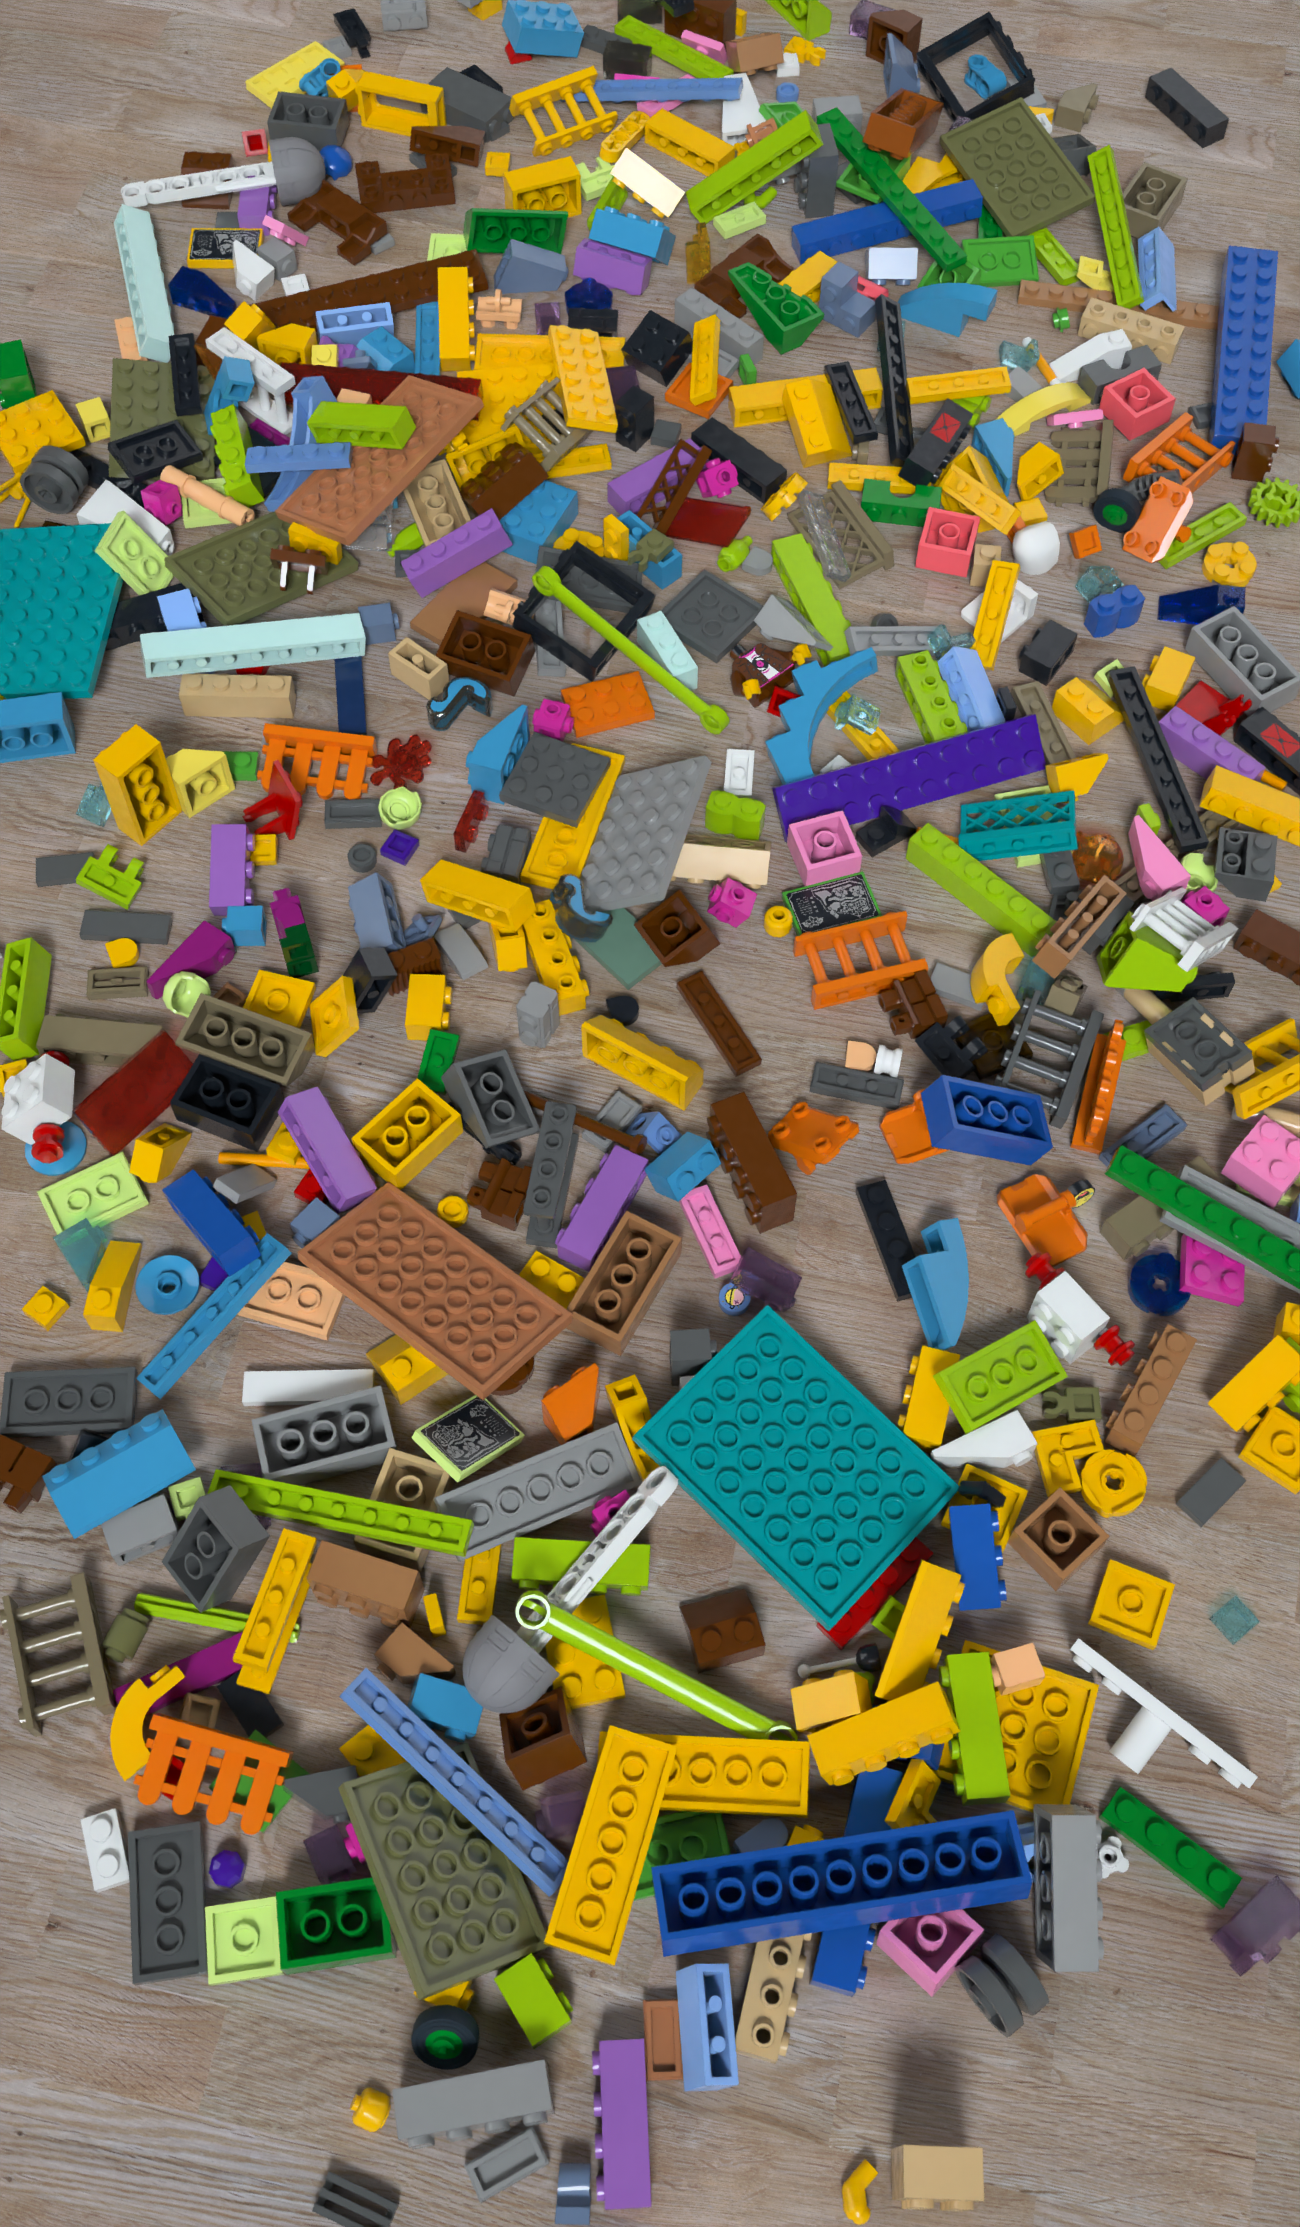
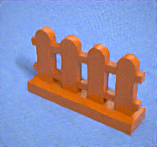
M265 723L263 735L266 743H269V745H263L262 753L267 754L264 769L257 772V779L261 780L264 791H269L273 761L279 760L283 767L285 757L294 758L291 774H289L291 783L295 791H299L301 796L306 792L307 786L316 787L319 798L323 800L330 799L335 789L344 790L346 800L361 799L362 793H368L369 786L364 783L367 767L372 768L373 759H376L378 750L374 736ZM312 760L321 761L318 778L309 777ZM339 764L349 765L346 781L337 780Z
M1115 1019L1108 1036L1097 1034L1091 1052L1070 1148L1099 1155L1102 1152L1126 1040L1121 1039L1124 1028L1122 1020Z
M153 1714L149 1729L157 1731L155 1739L150 1737L147 1739L145 1747L151 1748L150 1756L144 1774H136L133 1783L140 1785L138 1799L142 1804L151 1805L156 1803L160 1799L161 1793L164 1792L174 1795L172 1808L179 1815L190 1813L194 1809L196 1802L208 1805L206 1817L213 1825L224 1823L228 1819L230 1812L243 1815L241 1829L248 1835L258 1833L262 1829L264 1821L272 1822L274 1813L268 1812L273 1791L275 1785H283L285 1776L279 1775L281 1767L287 1768L290 1766L294 1751L165 1714ZM179 1737L191 1741L189 1749L177 1745ZM213 1747L225 1750L224 1757L212 1756ZM174 1755L186 1758L178 1785L165 1782ZM247 1757L260 1760L258 1767L254 1768L245 1765ZM207 1765L220 1768L212 1795L199 1792ZM241 1775L254 1778L246 1805L233 1802Z

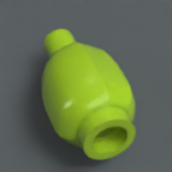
M415 522L403 528L396 535L394 544L386 548L391 558L395 556V550H417L424 545Z
M746 535L742 539L729 541L718 555V567L724 572L734 571L740 567L750 552L749 546L753 543L752 538Z

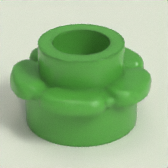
M1058 307L1056 309L1057 313L1052 314L1054 328H1060L1062 333L1063 329L1070 328L1067 308L1059 309Z

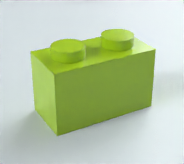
M531 1953L495 1977L494 1980L532 2047L536 2049L572 2024L568 2014L574 2010L563 1991L555 1994L548 1982L554 1976L543 1957L536 1961Z

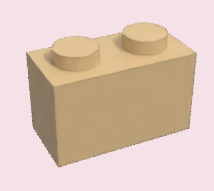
M408 637L404 638L388 653L391 674L431 702L450 685L447 663Z

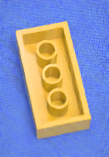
M137 724L122 733L114 743L102 750L93 759L118 829L140 846H143L182 812L161 742Z

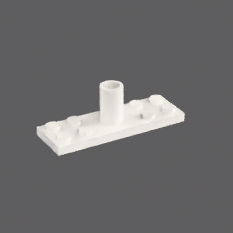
M1077 1639L1070 1649L1076 1654L1072 1660L1088 1673L1093 1668L1104 1676L1101 1683L1116 1695L1124 1691L1142 1705L1109 1752L1139 1774L1171 1729H1173L1192 1744L1188 1751L1207 1765L1211 1760L1221 1767L1218 1774L1237 1789L1241 1784L1250 1789L1258 1776L1082 1640Z

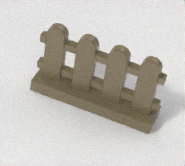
M1103 420L1102 430H1096V427H1090L1089 430H1070V427H1063V431H1055L1051 434V444L1054 447H1061V449H1054L1053 451L1060 454L1064 474L1051 483L1058 484L1057 486H1051L1045 490V500L1048 503H1056V507H1062L1063 503H1083V507H1089V503H1095L1098 496L1103 491L1109 489L1114 420ZM1068 447H1088V449H1068ZM1066 466H1086V467H1066ZM1065 484H1084V486H1064V485H1065Z

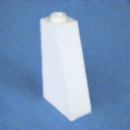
M746 73L724 76V78H742L743 88L739 99L733 101L723 99L721 140L732 146L736 143L747 141L745 135L748 134L746 125L751 123L752 127H755L766 121L759 112L760 105Z
M108 480L103 482L76 514L80 525L112 523L117 513L124 510L168 556L172 555L175 549L170 529Z

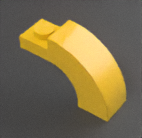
M1013 933L1002 935L989 944L975 964L970 978L971 992L975 1003L986 1002L998 1026L1008 1025L1021 1008L1005 976L1006 974H1012L1024 958V954Z
M634 1374L605 1385L615 1422L619 1425L636 1470L643 1482L653 1470L660 1466L632 1440L633 1436L652 1418L647 1397Z
M166 1664L150 1677L153 1684L149 1687L138 1677L125 1691L116 1707L111 1724L110 1744L115 1766L124 1781L128 1780L148 1762L151 1751L148 1747H145L146 1743L142 1734L143 1721L151 1705L185 1677L177 1665L170 1669Z

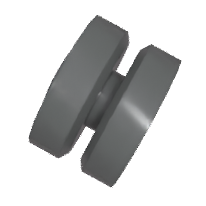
M42 446L38 449L31 460V464L26 467L20 479L22 490L27 497L37 506L55 514H67L72 511L78 501V497L84 492L89 482L88 472L83 464L71 453L55 446Z
M995 1934L980 1946L982 1960L970 1955L955 1967V1971L962 1986L981 2013L1001 2034L1010 2037L1024 2025L1022 2011L1033 2016L1049 2003V1998L1040 1980L1024 1958L1006 1939Z

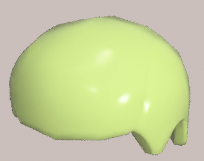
M404 786L388 790L380 798L378 805L381 820L387 826L397 830L413 826L419 820L422 811L419 794L416 791H409Z
M1188 853L1180 861L1181 865L1191 875L1186 888V895L1191 891L1196 893L1204 886L1211 892H1214L1217 887L1218 879L1214 877L1215 866L1206 865L1203 862L1204 855L1201 853Z
M181 971L169 978L164 986L162 999L167 1009H170L174 1014L188 1018L200 994L203 993L210 996L211 990L208 982L195 973Z

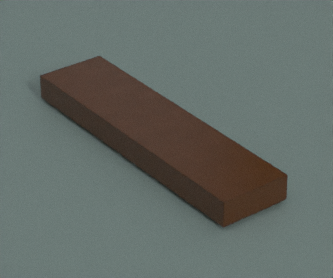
M703 971L677 982V990L735 1077L762 1064L761 1057Z

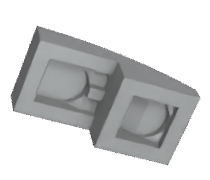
M458 922L435 933L433 937L435 944L447 956L451 968L462 980L488 968V964L481 952Z

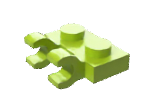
M107 844L98 860L91 856L88 858L76 877V884L128 910L142 888V882L138 881L144 871L142 868L144 862L133 858L123 873L112 867L118 858V855H116L118 849Z

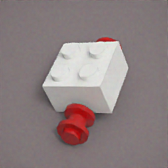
M59 1051L43 1053L39 1059L30 1062L21 1072L11 1076L4 1085L5 1096L1 1112L3 1115L1 1129L32 1145V1156L42 1163H53L63 1157L64 1148L61 1143L64 1141L65 1133L59 1126L72 1117L75 1070L69 1067V1058Z
M1040 1252L1033 1255L1025 1264L1028 1268L1025 1275L1028 1278L1036 1276L1041 1281L1039 1287L1040 1291L1037 1292L1027 1319L1029 1323L1036 1320L1044 1336L1051 1343L1050 1345L1054 1353L1060 1358H1065L1071 1364L1091 1347H1094L1096 1350L1104 1348L1110 1355L1108 1363L1111 1366L1116 1363L1122 1366L1128 1362L1135 1354L1132 1351L1135 1343L1132 1340L1124 1342L1118 1336L1120 1331L1118 1325H1114L1110 1329L1105 1328L1110 1317L1062 1267L1055 1269L1050 1264L1052 1256L1048 1252L1043 1255Z

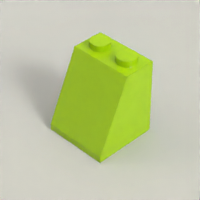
M1129 911L1096 957L1103 984L1112 988L1182 992L1187 984L1194 981L1198 972V966L1188 972L1178 966V963L1183 958L1180 954L1181 950L1149 926H1145L1135 932L1129 929L1135 921L1132 918L1134 913Z

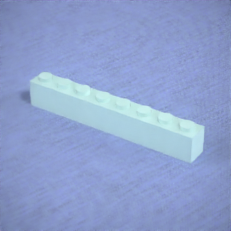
M122 204L114 221V227L139 356L168 363L170 360L168 336L174 335V323L171 321V307L168 305L167 289H165L163 282L164 273L161 272L160 267L161 258L158 256L157 240H155L153 233L154 224L151 223L149 212Z
M359 613L140 634L141 654L146 678L365 656L366 640Z

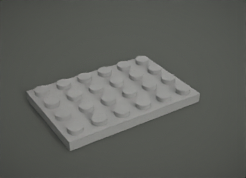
M706 755L623 774L617 778L613 794L607 803V810L598 827V834L590 848V855L586 866L582 870L580 879L583 909L587 914L664 900L712 763ZM570 904L569 911L575 917L581 916L573 909L572 905Z

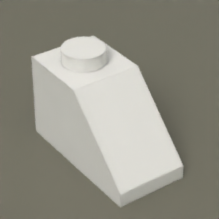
M235 240L233 242L232 259L236 287L241 293L248 295L256 301L274 285L275 268L238 240Z

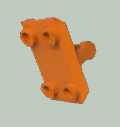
M1162 476L1150 486V494L1141 509L1137 522L1130 531L1126 532L1123 538L1122 550L1151 564L1164 558L1175 537L1178 541L1184 543L1190 538L1192 532L1190 527L1182 525L1193 505L1192 491Z
M925 1089L919 1090L913 1095V1104L887 1112L879 1124V1128L897 1164L914 1163L949 1151L932 1147L921 1098V1093Z
M799 1102L772 1127L767 1135L774 1148L792 1154L797 1161L799 1169L806 1175H811L816 1170L815 1165L817 1163L827 1164L841 1151L840 1148L847 1140H852L859 1133V1124L850 1120L848 1116H837L809 1107L806 1102Z
M1033 1174L1023 1181L1001 1190L997 1194L998 1206L1032 1256L1038 1252L1041 1255L1048 1252L1052 1256L1050 1264L1054 1267L1086 1251L1088 1234L1072 1212V1208L1076 1206V1200L1071 1191L1065 1190L1059 1193L1050 1178Z

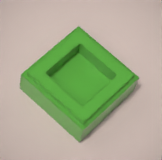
M748 353L739 357L738 375L743 385L755 384L757 369Z

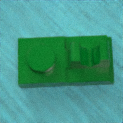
M430 1029L417 1078L434 1093L446 1095L447 1091L441 1076L455 1062L460 1036Z

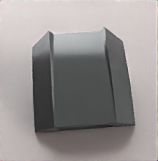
M1081 134L1053 138L1079 175L1087 177L1090 173L1087 156L1096 152V146Z

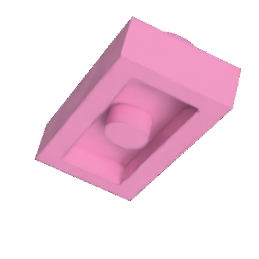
M265 215L262 224L271 229L269 234L293 246L296 245V242L306 246L309 239L308 236Z

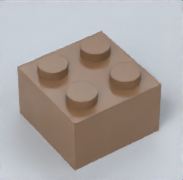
M765 32L725 42L728 66L737 74L746 73L747 76L756 74V69L770 71L777 69V64L784 63L780 32Z
M1060 1487L1013 1530L1007 1543L1057 1591L1104 1546L1110 1536Z

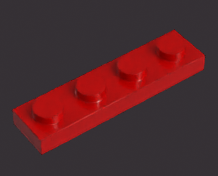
M915 1537L830 1631H827L819 1622L816 1627L842 1650L877 1614L890 1595L894 1597L917 1573L921 1560L928 1561L933 1556V1552Z

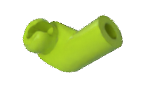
M769 186L760 196H755L753 192L743 199L744 205L755 202L760 209L765 208L777 196V191L774 187Z

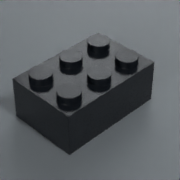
M199 1054L170 1101V1105L176 1120L258 1152L277 1119L278 1111L285 1099L280 1085Z

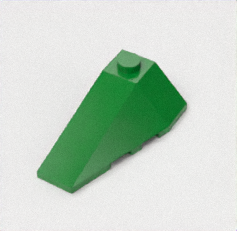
M750 262L728 270V276L765 337L781 355L800 347L823 320L824 313L809 297L804 294L800 297L791 292L792 287L787 284L781 286L772 280L770 274Z

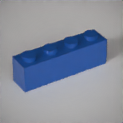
M193 1169L162 1189L174 1212L229 1277L261 1256L256 1246V1243L260 1240L254 1230L249 1225L245 1228L243 1227L245 1223L236 1209L229 1211L231 1207L228 1201L220 1192L215 1194L216 1190L207 1176L201 1178Z

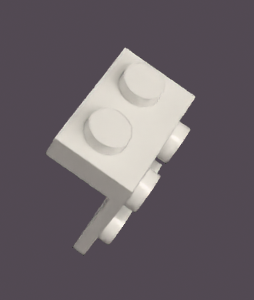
M1018 579L1001 642L1034 615L1038 593ZM984 592L961 610V618L973 627L976 626Z

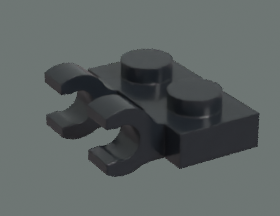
M960 1015L955 1017L944 1028L937 1022L915 1040L942 1075L964 1079L976 1069L971 1062L988 1052V1049L978 1037L973 1039L962 1050L956 1045L953 1040L963 1036L970 1030Z

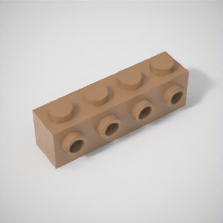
M1105 875L1094 887L1088 884L1078 896L1082 900L1081 903L1075 900L1064 913L1068 918L1065 920L1060 917L1050 929L1053 933L1052 937L1046 933L1035 946L1039 952L1032 961L1055 979L1127 893Z
M1167 1324L1162 1334L1157 1331L1155 1332L1147 1347L1152 1350L1149 1359L1142 1357L1133 1373L1139 1377L1135 1385L1128 1383L1119 1399L1125 1403L1122 1410L1119 1412L1114 1409L1106 1424V1427L1111 1430L1104 1441L1105 1443L1125 1454L1127 1453L1135 1457L1197 1341L1196 1338Z

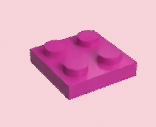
M1183 1234L1181 1236L1179 1291L1237 1307L1244 1302L1245 1265Z

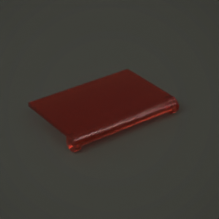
M686 497L665 536L714 546L729 547L750 516L751 507Z

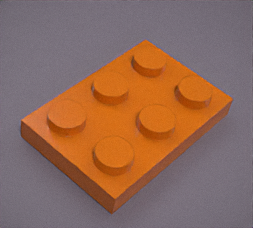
M639 671L561 689L562 701L564 704L570 705L571 717H574L573 730L576 738L655 719V711Z

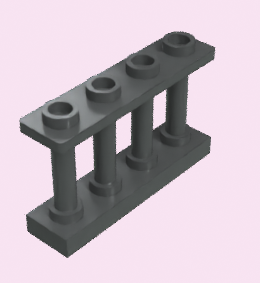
M1035 990L1032 998L1026 997L1020 1010V1014L1025 1015L1022 1024L1016 1023L1010 1038L1015 1041L1013 1049H1006L1001 1062V1066L1006 1067L1003 1076H996L993 1085L1040 1095L1043 1108L1049 1110L1048 1113L1053 1115L1050 1125L1061 1129L1068 1119L1104 1014L1093 1010L1088 1019L1082 1018V1020L1037 1004L1041 991ZM1034 1015L1077 1031L1076 1034L1081 1036L1079 1044L1070 1046L1028 1030L1032 1016ZM1023 1041L1068 1057L1067 1061L1072 1062L1069 1071L1064 1070L1060 1072L1018 1056ZM1015 1067L1058 1083V1087L1062 1088L1060 1097L1054 1096V1098H1050L1010 1083L1009 1079L1013 1068Z
M547 1101L545 1104L523 1209L524 1215L531 1216L526 1244L557 1249L555 1241L562 1227L579 1142V1134L572 1133L577 1111L576 1105Z

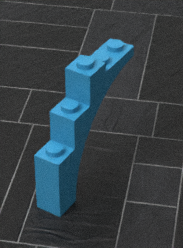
M872 647L863 651H857L849 657L831 662L822 668L816 660L792 670L794 687L801 697L790 699L784 704L779 705L781 721L787 732L775 735L772 739L765 741L769 759L782 784L814 776L811 768V754L819 724L829 710V707L845 691L860 680L878 672L877 658Z

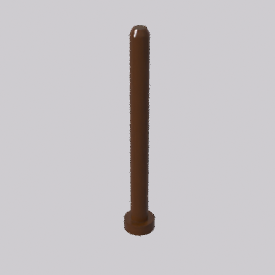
M524 1090L530 1106L544 1111L545 1104L549 1100ZM576 1112L574 1125L630 1148L631 1152L639 1156L644 1152L647 1145V1137L641 1134H637L635 1137Z

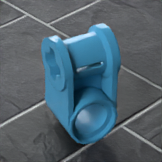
M975 54L969 57V70L965 75L964 82L975 90L981 98L987 99L1006 88L1007 80L1005 74L989 62L985 56Z
M333 58L323 60L316 68L301 78L299 88L304 92L306 91L308 95L329 97L326 81L341 71L339 62Z

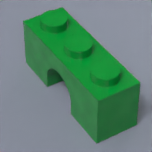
M865 479L861 508L872 522L924 527L929 507L940 509L942 487L916 484L915 493L911 497L898 498L890 491V481Z

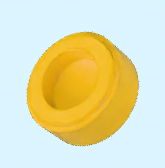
M445 1197L437 1207L438 1217L452 1228L462 1226L468 1219V1206L461 1197Z

